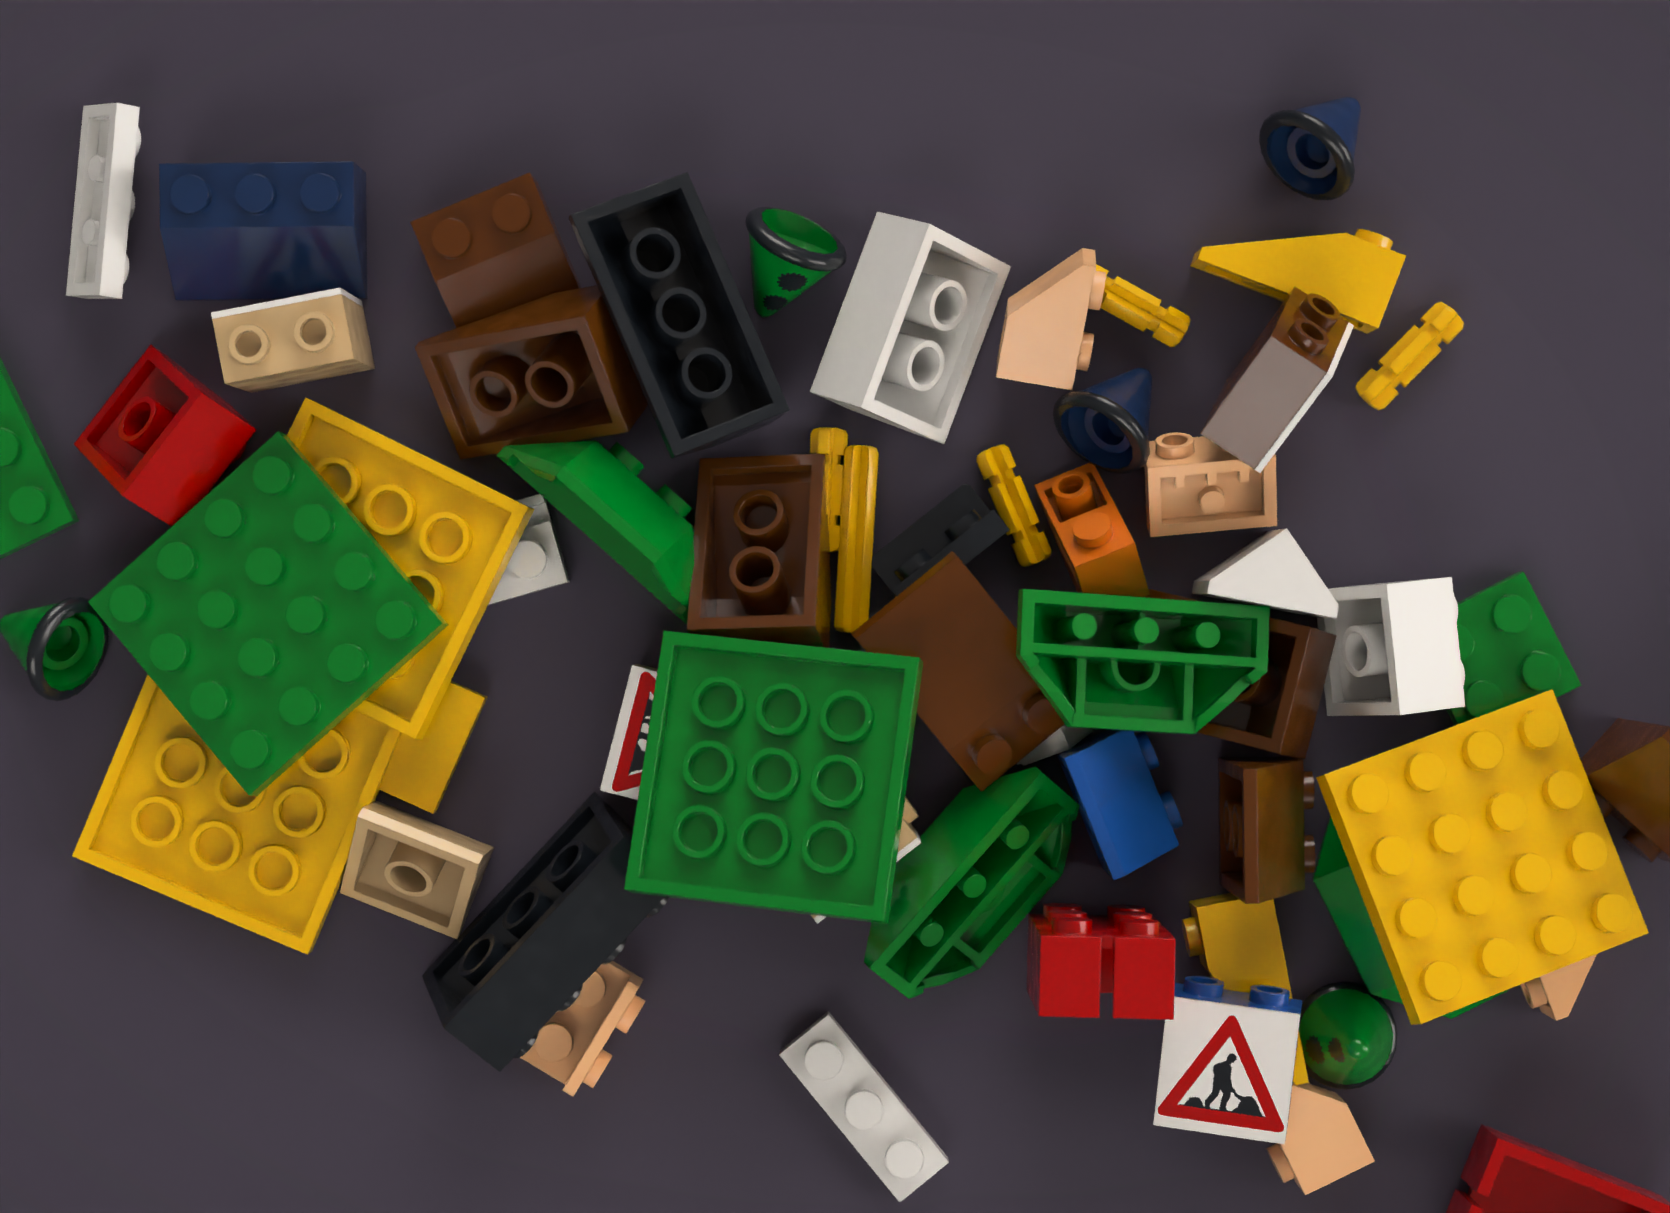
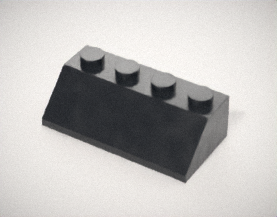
M688 172L573 213L568 217L671 459L715 447L767 426L790 410Z
M596 792L582 804L459 935L458 939L422 975L443 1028L499 1072L513 1058H519L530 1050L538 1037L539 1030L557 1011H564L570 1007L578 998L583 983L601 964L605 965L613 961L624 948L628 935L645 917L649 918L657 914L669 899V897L631 893L624 890L633 829Z

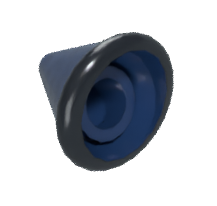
M1343 97L1296 110H1281L1266 118L1259 132V144L1263 158L1273 174L1294 192L1314 200L1337 199L1349 191L1355 175L1354 156L1361 113L1359 102L1352 97Z
M1135 368L1081 391H1073L1062 395L1054 405L1053 419L1058 434L1067 446L1086 462L1107 472L1126 474L1140 470L1147 463L1150 454L1148 440L1152 376L1150 372L1145 368Z

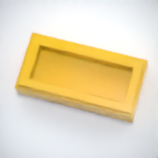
M451 681L423 739L415 740L401 733L379 790L432 814L436 813L488 697Z

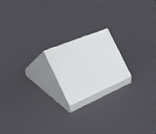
M1287 528L1267 531L1196 579L1192 588V594L1248 605L1270 606V609L1311 617L1337 618L1339 604Z

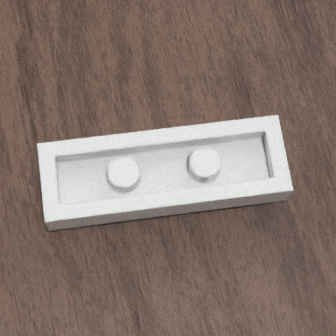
M122 103L83 106L66 296L85 299H122L123 284L126 282L129 274V258L126 250L129 221L135 209V196L132 191L135 157L141 145V133L138 127L140 107Z
M829 1011L779 1051V1056L899 1202L949 1163L946 1154Z

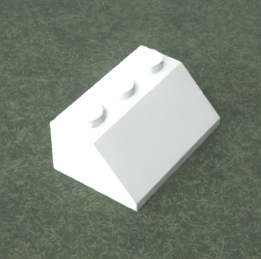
M877 212L810 392L857 413L929 440L945 444L1011 266L929 223Z

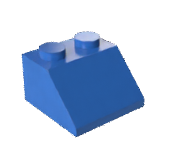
M1106 730L1081 740L1067 751L1056 754L1074 800L1080 805V815L1101 867L1113 880L1128 875L1179 846L1174 829L1182 827L1183 822L1170 791L1168 790L1161 794L1157 791L1150 770L1159 767V762L1146 732L1135 735L1134 731Z

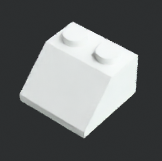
M1452 577L1328 588L1339 604L1337 618L1317 617L1319 630L1337 635L1324 684L1327 716L1406 715L1465 707L1463 689L1465 670L1460 660L1457 631L1458 604L1454 597Z

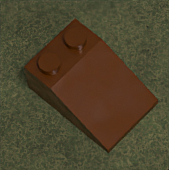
M530 172L410 222L456 328L553 293L581 288L539 184Z
M597 285L550 294L424 339L415 346L460 459L497 454L504 446L571 442L626 433L630 431L648 406Z
M825 454L700 458L694 527V568L689 593L687 620L688 633L829 648L832 601L828 515H826Z
M953 551L851 633L866 652L920 657L923 661L917 714L981 792L1065 724L1016 657V627Z
M1149 589L1150 594L1144 596L1146 598L1199 601ZM1269 617L1268 672L1254 684H1250L1232 703L1197 733L1277 754L1306 759L1337 635L1313 627Z
M1618 718L1580 760L1604 820L1611 814L1625 826L1628 831L1623 835V840L1650 863L1657 857L1670 862V726Z
M1296 757L1218 758L1219 884L1245 904H1259L1304 890L1305 873H1314L1313 835H1304V809H1313L1314 777L1312 771H1303L1302 759Z

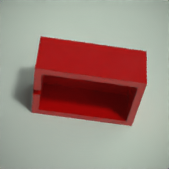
M1043 904V914H1028L1027 992L1038 1016L1100 1018V993H1112L1113 1018L1174 1020L1175 937L1155 917H1152L1151 913H1146V907L1108 905L1107 916L1087 915V912L1082 911V905Z
M1481 1124L1460 1176L1470 1186L1468 1193L1455 1189L1446 1213H1670V1202L1655 1192Z

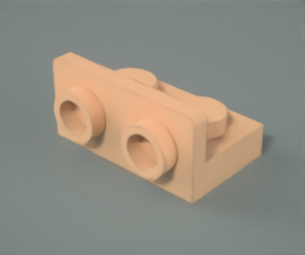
M1174 432L1160 435L1155 441H1149L1150 454L1144 469L1146 520L1150 537L1277 526L1275 454L1261 473H1259L1205 436L1192 437L1186 433Z
M614 961L605 965L601 964L583 983L582 990L575 1002L566 1010L557 1011L539 1030L538 1037L533 1046L520 1058L563 1083L565 1086L562 1091L574 1097L582 1082L594 1088L613 1056L603 1050L613 1030L617 1028L626 1034L646 1002L635 995L643 979Z

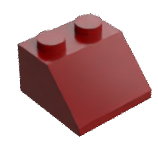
M150 344L75 441L74 445L123 497L172 527L208 494L228 466L240 458L248 440L257 429L229 403L162 351Z

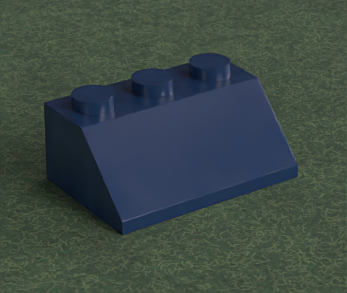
M354 161L159 164L160 231L175 300H278L335 288H342L358 299H368L366 172Z

